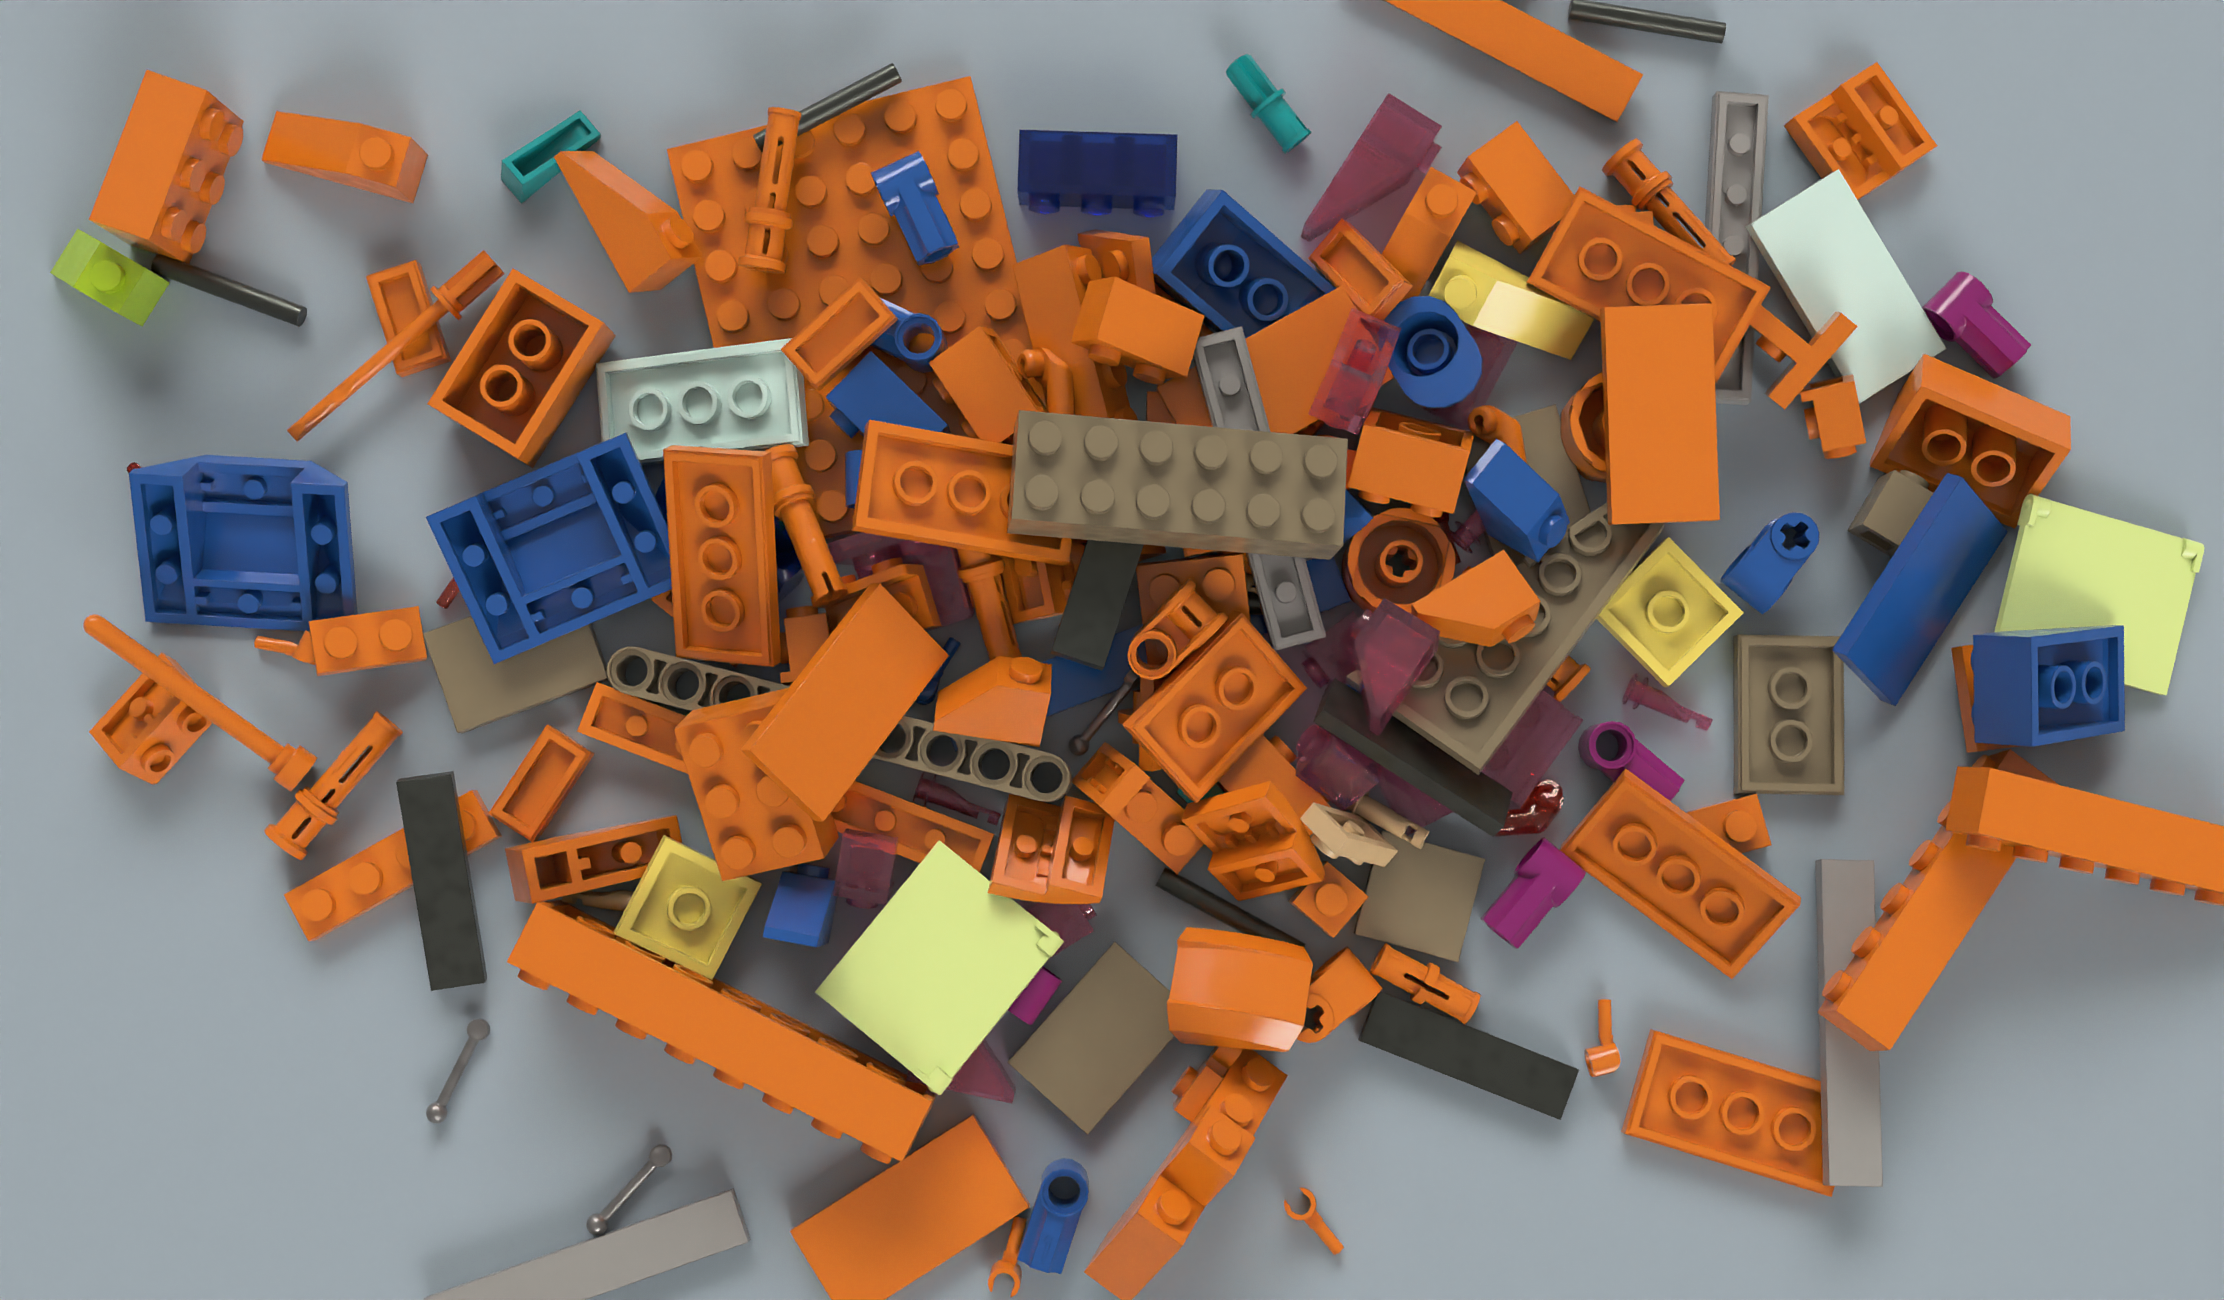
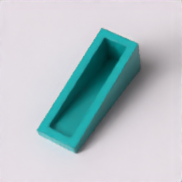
M579 110L503 159L501 180L522 204L561 172L554 159L555 155L560 151H586L601 138V134L582 111Z

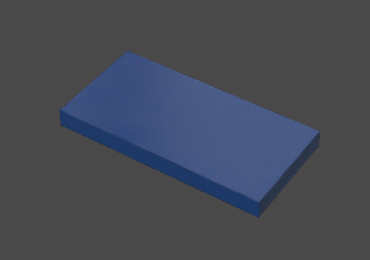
M1950 473L1944 476L1832 649L1881 701L1896 706L2008 533L1963 477Z

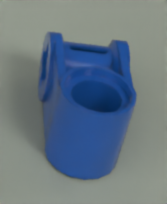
M1796 512L1771 520L1764 526L1753 542L1732 562L1721 577L1720 582L1758 612L1764 614L1783 595L1792 582L1794 575L1815 551L1819 543L1820 534L1817 524L1811 517ZM1793 528L1796 532L1793 537L1796 546L1786 549L1782 545L1786 538L1782 532Z

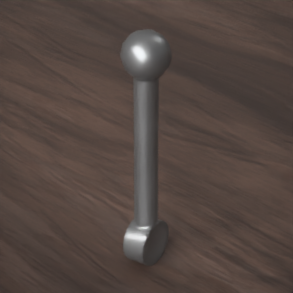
M1132 669L1125 676L1121 687L1083 733L1070 739L1069 749L1071 753L1077 756L1084 755L1089 749L1091 738L1128 693L1140 684V676Z
M476 1019L468 1024L467 1034L469 1038L437 1101L430 1104L426 1110V1117L431 1123L438 1124L445 1120L447 1116L446 1105L479 1040L487 1038L490 1033V1025L487 1021Z
M658 1145L651 1150L650 1160L600 1214H593L588 1218L586 1226L589 1233L601 1235L606 1231L607 1221L657 1167H663L671 1161L672 1152L669 1147Z

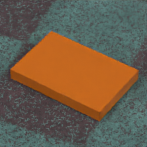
M1234 610L1228 616L1227 621L1203 645L1196 649L1124 722L1123 727L1190 800L1197 803L1300 697L1307 687L1244 614Z

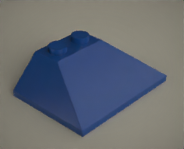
M627 432L426 517L494 664L672 589L668 524Z
M201 455L133 469L129 472L145 622L291 631L307 630L310 632L309 621L358 614L347 481L312 461L221 455Z

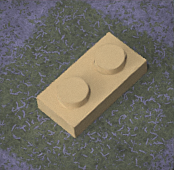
M1313 802L1300 818L1314 833L1311 837L1312 843L1330 858L1337 859L1338 856H1343L1357 865H1362L1363 862L1386 867L1398 852L1365 818L1359 815Z

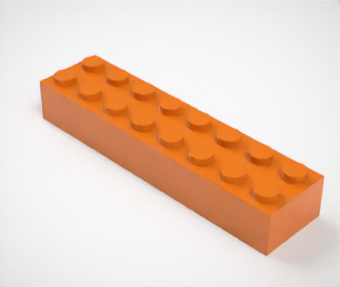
M562 900L537 902L507 960L508 963L520 968L517 975L518 978L542 990H548L549 986L552 985L569 993L566 1002L586 1013L596 1015L598 1010H602L618 1018L615 1026L633 1037L644 1040L647 1034L666 1042L664 1051L680 1061L694 1064L695 1060L699 1059L715 1067L713 1076L727 1085L742 1089L746 1083L764 1092L762 1097L764 1103L781 1112L791 1114L793 1109L796 1108L814 1117L811 1122L812 1127L836 1139H840L842 1134L845 1133L863 1142L860 1150L875 1160L886 1164L890 1163L892 1157L901 1162L904 1160L938 1095L936 1092H931L925 1083L715 977L711 980L617 936L614 932L616 927L568 903H564Z

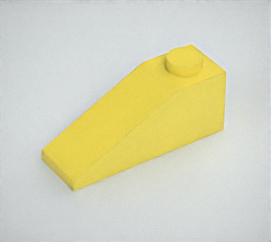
M1458 240L1428 295L1445 301L1456 312L1460 320L1471 326L1570 360L1573 358L1594 321V318L1526 283L1529 279L1528 276Z

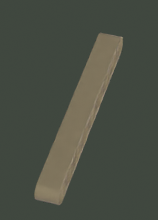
M627 646L617 650L607 664L609 682L616 690L624 694L689 711L727 702L729 691L739 684H745L751 696L790 687L640 647ZM642 658L648 668L647 676L641 684L631 686L626 679L627 666L633 660ZM693 671L698 677L699 688L694 696L683 700L677 693L676 683L683 673ZM903 716L898 723L904 728L906 734V741L903 747L897 752L887 753L880 746L872 757L1041 802L1061 800L1068 794L1072 786L1073 775L1070 767L1062 758L1054 754L1005 741L933 731L934 723L908 716ZM944 736L951 737L957 744L958 755L950 765L938 766L931 758V747L938 738ZM993 750L1004 751L1010 760V768L1007 774L998 780L988 779L982 770L984 756ZM1045 763L1057 765L1062 773V782L1059 788L1049 794L1039 792L1033 783L1035 770Z

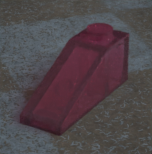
M1388 93L1304 223L1300 237L1310 242L1334 228L1341 218L1347 220L1407 185L1416 170L1426 174L1442 149L1440 145L1435 143L1442 126Z

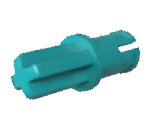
M1245 54L1230 64L1226 70V75L1253 109L1250 114L1253 119L1260 118L1282 147V151L1285 154L1298 146L1312 133L1283 98L1286 94L1283 88L1280 90L1276 89L1251 55Z

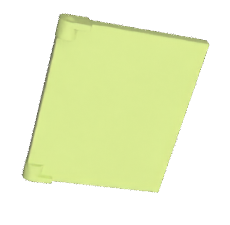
M2028 494L2021 507L2017 524L2020 527L1994 632L2124 625V685L2167 696L2195 575L2200 571L2204 545L2186 538H2180Z
M940 840L815 991V993L925 1083L931 1092H936L938 1095L945 1091L953 1081L954 1076L1048 959L1064 943L1058 932L1051 931L1012 898L988 893L990 881Z

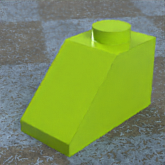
M79 229L76 230L50 272L78 291L142 327L170 283Z

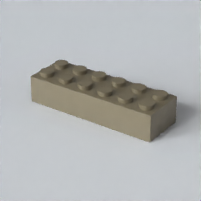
M1019 410L1014 426L1007 533L1330 560L1343 547L1348 439Z

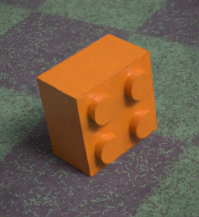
M1372 407L1363 424L1348 487L1359 490L1358 496L1370 502L1388 504L1390 498L1411 503L1410 509L1421 515L1442 517L1443 512L1454 514L1475 434L1470 431Z

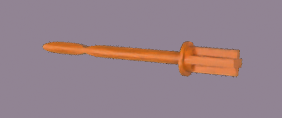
M483 250L439 289L436 286L430 288L438 300L288 428L287 432L298 442L445 314L450 312L457 320H460L463 317L460 312L505 273Z

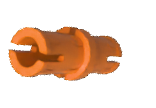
M1387 943L1379 950L1370 969L1371 974L1377 975L1410 993V1000L1419 1005L1427 1002L1455 1017L1463 1024L1470 1020L1480 1001L1481 995L1479 993L1473 992L1440 974V967L1429 962L1425 966L1392 948ZM1405 973H1408V974H1410V975L1416 977V978L1419 979V980H1416V979H1414L1413 977H1411V976H1409V975H1407V974H1405ZM1433 988L1438 989L1439 991L1443 992L1444 994H1442V993L1436 991V990L1433 989Z

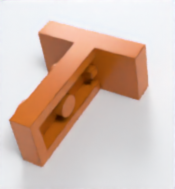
M1761 305L1749 325L1761 335L1755 344L1778 363L1786 356L1792 360L1764 394L1785 410L1858 326L1842 313L1835 312L1810 342L1807 343Z
M1104 742L1072 779V783L1100 806L1177 875L1204 845L1181 820L1185 810L1157 786L1142 769L1108 743Z

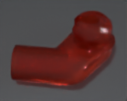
M1543 779L1537 782L1520 809H1508L1504 827L1495 836L1539 834L1546 831L1564 804L1561 785L1553 779Z

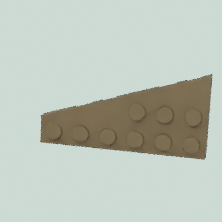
M1605 503L1569 527L1568 532L1565 533L1560 543L1553 548H1549L1539 562L1526 556L1523 562L1516 566L1541 601L1537 618L1534 621L1535 627L1527 635L1512 643H1508L1504 639L1492 647L1417 632L1405 641L1401 639L1386 649L1384 655L1366 667L1361 666L1347 675L1346 683L1479 775L1662 532L1665 523L1608 525L1607 503Z

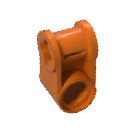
M1191 578L1168 597L1156 610V613L1132 637L1127 656L1130 667L1140 677L1154 680L1169 674L1189 653L1203 645L1227 621L1228 616L1224 612L1216 613L1195 591L1196 583ZM1183 606L1187 607L1201 623H1198ZM1146 639H1158L1165 644L1168 649V657L1165 661L1158 665H1149L1140 659L1137 648Z
M1348 946L1333 955L1311 976L1307 1008H1317L1318 1011L1313 1015V1020L1317 1025L1312 1030L1303 1027L1296 1038L1297 1040L1306 1043L1322 1040L1344 1020L1365 1007L1382 990V986Z

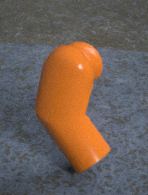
M1036 347L1034 350L1026 349L1021 352L1017 360L1018 371L1022 377H1034L1036 381L1047 388L1048 413L1075 415L1073 375L1070 367L1047 348Z
M1491 405L1478 406L1469 413L1467 424L1472 433L1490 445L1496 439L1506 443L1527 463L1522 429L1516 419Z

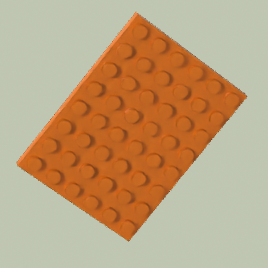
M971 76L865 101L797 136L794 168L786 211L791 214L793 226L792 229L786 230L782 262L787 265L786 273L784 274L760 272L738 266L739 257L745 256L749 224L745 221V213L749 211V207H755L762 152L753 135L766 129L767 125L667 149L683 220L690 226L694 236L693 240L703 256L694 263L714 348L793 338L861 277L880 298L914 314L922 313L935 319L947 340L948 348L981 325L994 329L1016 364L1021 352L1026 349L1033 350L1012 266L1017 261ZM782 145L777 147L773 184H777ZM920 151L939 193L936 197L948 218L959 248L951 252L947 257L932 264L928 263L920 266L917 265L895 215L890 216L871 175L872 172ZM770 196L768 208L773 209L774 197ZM765 232L762 249L764 254L767 252L768 232ZM928 333L916 335L910 341L909 351L917 354L928 351L933 346L935 337ZM869 346L820 391L816 390L804 377L809 446L795 447L799 455L796 464L804 483L811 485L815 493V501L811 507L825 539L856 532L852 531L854 509L846 507L845 453L853 450H862L864 437L859 432L851 439L830 419L829 415L835 409L830 405L826 396L872 351L948 424L951 434L968 437L961 425L966 418L956 403L952 405L946 403L934 387L932 379L937 376L934 371L926 373L914 371L907 366L906 362ZM1034 377L1027 378L1047 408L1042 385ZM774 515L776 551L793 547L782 518Z

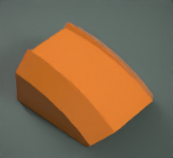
M1186 927L1177 939L1178 948L1170 995L1167 1001L1169 1031L1182 1044L1278 1052L1289 1051L1304 1027L1313 967V962L1306 949L1299 945L1260 936Z

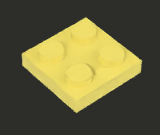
M1668 537L1632 570L1596 619L1665 688L1670 686L1744 612Z
M663 835L614 932L617 936L713 980L762 883L750 876L722 881L715 859Z

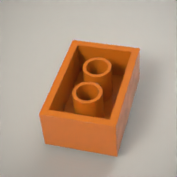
M146 70L89 220L133 247L190 264L193 253H197L204 244L206 237L205 222L211 206L215 205L223 194L225 186L223 175L229 159L236 155L241 147L243 140L242 125L244 121L209 91Z
M512 268L427 404L529 467L534 468L594 372L596 363L600 362L616 335L601 320Z
M788 688L692 710L674 728L722 881L824 859L839 838L832 813L828 815L824 822L814 821L741 751V748Z

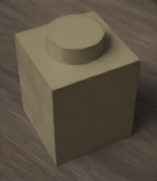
M1893 470L1879 477L1847 531L1892 557L1933 495V492L1928 490L1929 483L1919 475L1907 470H1901L1900 472Z

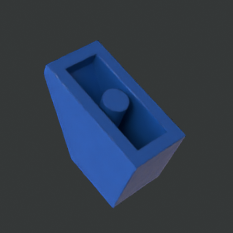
M872 351L826 396L830 405L835 409L829 415L830 419L851 439L858 432L864 437L865 425L869 420L951 434L948 424Z
M1496 439L1463 480L1487 534L1539 562L1549 548L1555 547L1563 539L1567 526L1570 523L1559 493L1506 443Z
M802 863L798 864L796 872L782 871L764 927V938L812 947H820L829 943L841 883L840 880L828 878L830 868Z

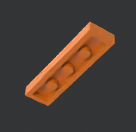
M470 790L458 797L468 856L502 837L491 815L488 814L489 811L477 790ZM404 828L283 894L308 941H315L413 886Z

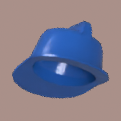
M1413 296L1396 305L1379 328L1378 347L1404 393L1415 404L1429 409L1447 408L1463 401L1475 389L1482 375L1483 358L1478 345L1456 312L1445 301L1431 296Z

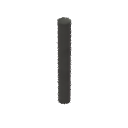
M1571 0L1568 10V19L1720 44H1722L1726 32V23L1589 0Z
M891 63L799 111L802 115L801 120H799L797 136L901 83L902 79L894 64ZM766 129L753 135L762 153ZM778 141V146L782 145V142Z
M157 254L152 261L151 271L160 276L298 327L306 319L307 308L302 305L161 254Z
M1166 867L1155 885L1243 934L1284 941L1305 948L1306 944L1183 876L1177 875Z

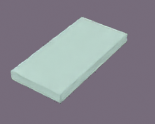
M1839 169L1746 226L1747 231L1812 338L1835 312L1842 313L1858 326L1827 363L1835 377L1853 374L1859 404L1912 371L1923 354L1934 357L1947 349Z
M792 338L596 363L602 442L627 432L641 466L664 463L663 449L671 445L764 451L783 444H791L795 447L809 446L804 376L781 350Z

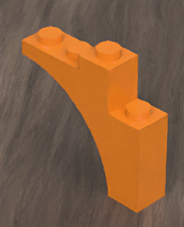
M1243 1049L1239 1057L1223 1076L1224 1079L1193 1122L1189 1124L1152 1178L1117 1223L1106 1234L1084 1273L1119 1299L1132 1300L1184 1245L1206 1205L1234 1177L1256 1138L1253 1135L1288 1075L1254 1050Z

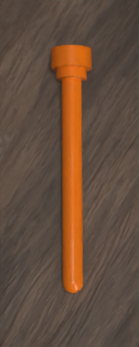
M93 614L84 620L83 628L87 634L270 763L267 769L275 774L273 780L290 792L298 785L317 760L315 755L301 745L294 748L287 743L283 747L102 616Z

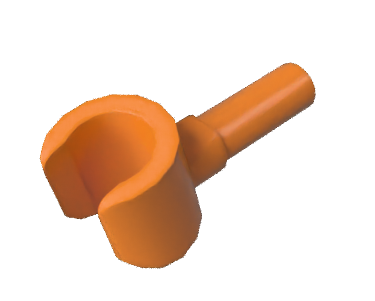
M305 630L299 644L264 636H257L254 646L256 649L284 653L299 661L315 665L310 631Z
M1609 999L1598 1000V1038L1600 1046L1584 1050L1587 1069L1591 1077L1615 1072L1621 1062L1619 1051L1613 1042L1611 1000Z
M1301 1187L1300 1190L1310 1199L1311 1206L1309 1211L1305 1214H1297L1291 1209L1289 1203L1284 1200L1285 1211L1292 1219L1304 1220L1333 1255L1338 1254L1344 1248L1343 1244L1316 1211L1317 1203L1314 1194L1309 1189Z
M1016 1216L1013 1219L1006 1250L1003 1252L1002 1259L993 1264L989 1274L988 1288L990 1292L993 1290L996 1276L1001 1273H1007L1014 1279L1010 1297L1016 1295L1020 1288L1022 1270L1018 1265L1017 1256L1027 1222L1025 1218Z

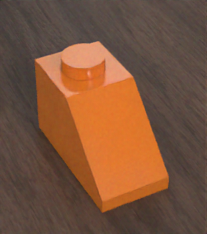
M1502 550L1414 602L1411 606L1410 624L1416 632L1492 647L1504 639L1508 643H1512L1527 635L1535 627L1534 621L1537 618L1541 601L1505 550Z
M996 657L938 691L933 731L1040 747L1051 696L1052 664L1041 663L1029 657Z

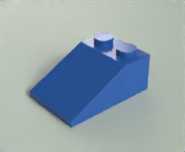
M1206 189L1152 257L1154 281L1160 288L1180 305L1204 315L1203 322L1217 333L1242 326L1245 338L1336 289L1224 190Z
M2124 625L2015 630L1973 635L1971 667L1974 672V703L1971 717L1975 728V743L2034 747L2125 731Z

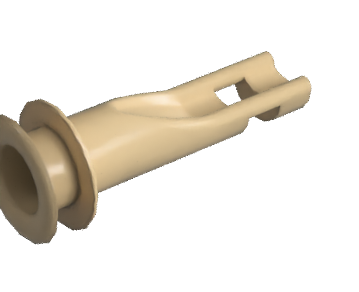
M1359 783L1351 788L1342 804L1341 811L1346 812L1349 809L1352 811V814L1359 815L1400 839L1408 841L1416 848L1422 849L1430 831L1370 798L1369 788L1365 789L1363 793L1358 791ZM1408 826L1417 830L1413 838L1405 834Z
M616 890L602 893L584 891L563 896L562 902L575 904L577 899H582L584 906L625 911L634 891Z

